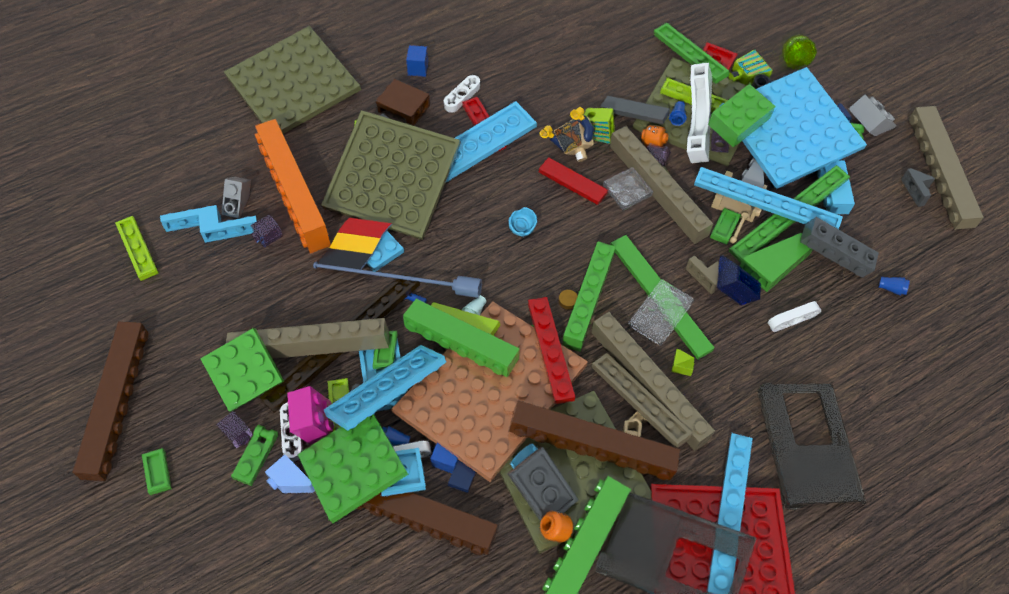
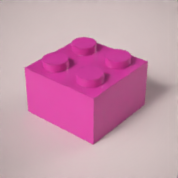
M311 386L289 392L290 432L309 444H314L332 433L334 429L333 421L327 418L323 411L332 404L331 401Z

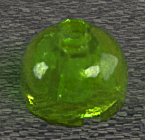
M805 35L790 37L782 48V57L785 63L792 69H802L801 66H808L817 54L815 43Z

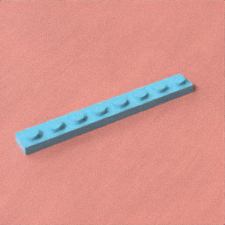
M703 167L700 168L694 183L695 186L802 224H807L815 217H818L839 229L843 216Z
M734 433L731 434L706 594H732L753 439Z

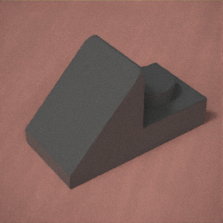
M912 168L907 169L901 180L917 207L924 206L931 197L928 188L935 178Z

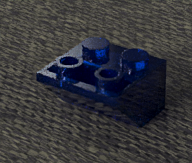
M720 256L717 288L741 306L760 300L761 283L725 256Z

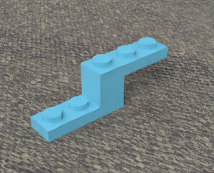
M216 205L160 216L161 223L166 232L200 226V233L205 243L260 232L256 216L222 222Z

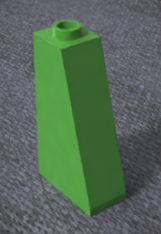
M799 233L745 256L739 269L768 292L806 259L813 249L800 242L802 233Z

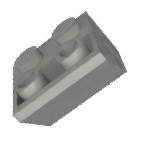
M864 95L849 108L868 132L874 136L897 126L893 122L895 118L873 96L869 98L867 95Z

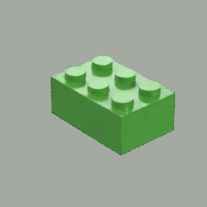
M748 84L712 112L708 125L734 148L768 121L776 106L752 85Z

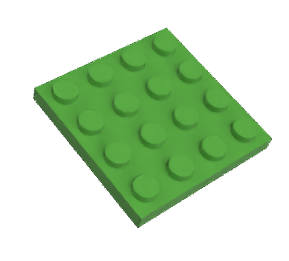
M374 414L348 431L343 427L338 428L297 454L332 523L409 475Z

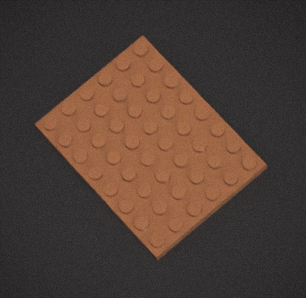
M493 301L480 316L498 320L500 327L494 336L520 348L519 360L509 376L498 375L492 369L480 366L473 360L461 357L457 352L447 349L443 354L446 363L437 371L426 376L421 382L413 385L392 408V413L434 443L443 446L458 457V460L489 482L494 479L528 438L525 436L519 437L512 432H508L517 401H523L549 410L555 405L534 327ZM561 345L571 383H573L586 368L588 361Z

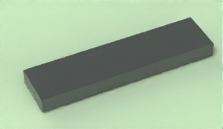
M608 95L600 108H612L613 113L658 124H664L670 114V108Z

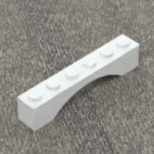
M709 63L691 65L692 121L687 140V153L691 163L709 162L710 126L708 123L711 118L712 73Z

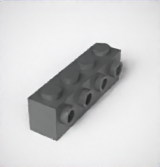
M818 217L805 224L800 240L801 243L862 278L875 271L879 254L877 251Z

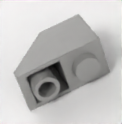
M235 176L225 179L221 215L235 218L241 217L250 196L251 180Z

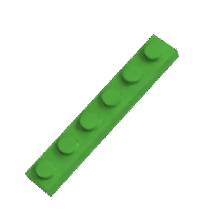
M668 23L654 30V36L691 65L709 63L712 81L715 84L729 76L728 69Z

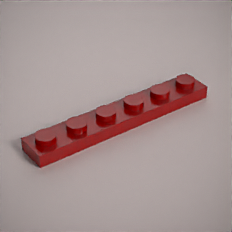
M543 297L528 300V307L554 404L575 401V393L548 299Z

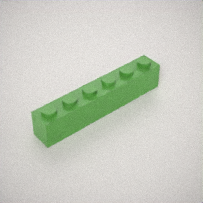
M597 242L563 336L562 345L566 348L579 352L582 350L614 258L615 246Z
M418 299L414 300L403 315L404 326L409 331L417 332L425 339L433 340L443 348L457 352L461 357H467L480 366L492 369L498 375L502 374L508 377L519 360L520 348Z
M609 476L604 480L600 479L594 489L597 492L594 499L590 498L585 505L584 510L587 512L584 518L580 517L574 526L576 530L574 537H570L564 545L563 549L566 552L563 558L558 557L553 566V569L556 571L552 579L548 577L542 587L545 591L544 594H578L631 490L630 488Z

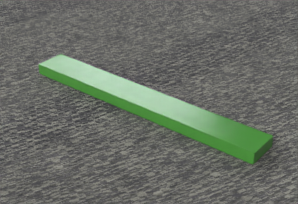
M836 165L793 199L815 207L848 181L850 176ZM773 214L733 245L729 252L741 263L745 256L759 251L796 221Z
M627 235L611 242L610 245L616 247L615 253L696 359L698 360L714 350V346Z

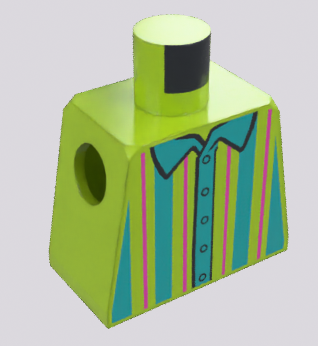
M753 50L735 61L732 72L729 73L728 77L733 82L738 80L744 85H752L757 75L763 74L770 78L773 70L757 51Z
M586 109L584 116L589 117L590 122L594 126L593 140L610 144L612 133L615 132L613 109Z

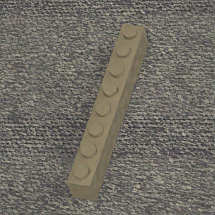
M936 106L916 107L909 118V122L915 131V137L919 141L920 149L924 153L926 164L931 170V175L935 178L937 190L942 197L944 207L947 209L949 220L955 230L976 228L984 217Z
M625 126L613 132L610 142L612 150L690 240L696 244L708 237L713 223L628 127Z
M607 312L595 320L591 333L619 365L693 433L692 437L686 441L689 446L696 451L707 443L715 430L611 313Z
M385 318L257 330L272 359L389 348V328ZM247 331L227 333L226 343Z

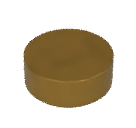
M572 290L562 291L559 295V305L564 309H573L578 297L577 294Z

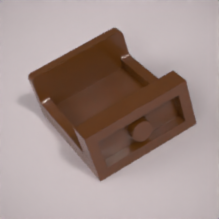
M394 79L391 84L387 85L382 95L378 96L376 104L378 112L382 113L384 109L405 118L406 124L414 126L430 106V99L428 93Z

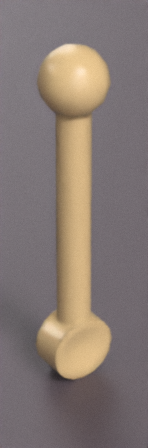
M746 212L741 214V221L734 236L730 238L732 244L737 242L740 229L744 221L749 217Z

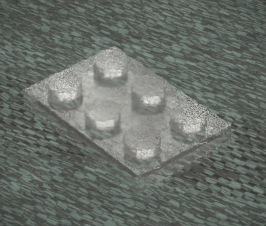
M661 279L628 322V325L661 346L692 305L694 298Z

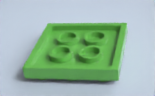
M256 328L250 329L201 358L229 412L238 409L284 382Z

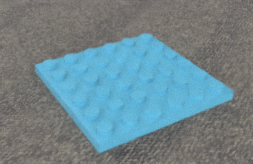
M807 67L756 89L776 107L770 119L742 142L776 189L866 147L867 144Z

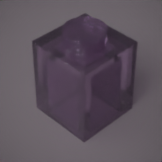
M270 214L250 225L253 231L251 233L252 238L256 243L260 242L263 247L283 237L279 225Z
M234 411L216 424L222 434L236 449L239 446L245 445L250 440V437L253 436L249 427Z

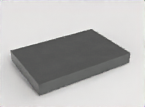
M543 447L538 448L507 473L540 522L546 513L550 511L564 513L579 500Z

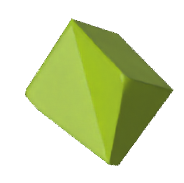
M676 349L671 372L691 376L694 369V357L682 350Z

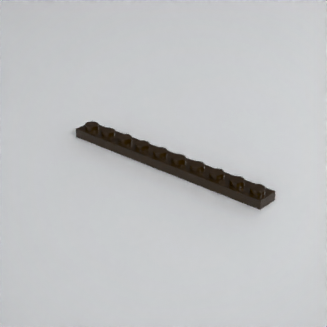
M407 271L402 274L403 276L413 277ZM396 279L349 321L383 318L418 288L420 282ZM343 352L308 355L283 377L284 382L265 392L259 397L260 400L275 413L283 404L288 402L289 392L305 387Z

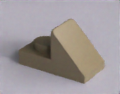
M694 255L688 260L686 270L712 295L718 284L719 261L707 268L704 262Z

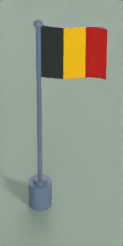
M349 218L339 229L326 253L318 262L313 264L315 269L319 267L452 286L455 294L479 298L482 289V279L458 276L452 283L362 270L373 256L382 236L392 226V223Z

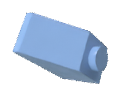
M283 455L265 471L269 478L267 483L274 490L278 488L282 493H313L315 491L310 479L286 455Z

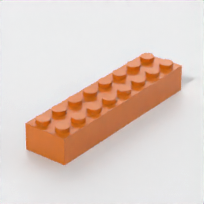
M276 119L256 125L257 133L254 135L257 143L260 144L258 145L259 150L265 157V163L270 169L273 181L275 180L279 194L281 193L283 203L288 209L291 221L293 220L295 230L300 236L303 247H307L311 254L331 246L326 225Z

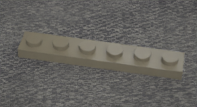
M608 353L592 363V368L675 448H678L692 437L693 433Z

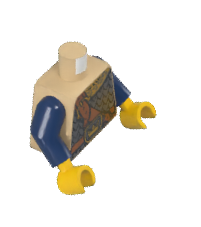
M578 107L570 112L573 120L554 130V134L552 133L551 126H545L544 130L540 131V136L542 138L549 136L550 141L558 146L566 155H576L577 161L580 162L587 159L585 150L594 144V126L590 122L589 117L583 116L584 109Z

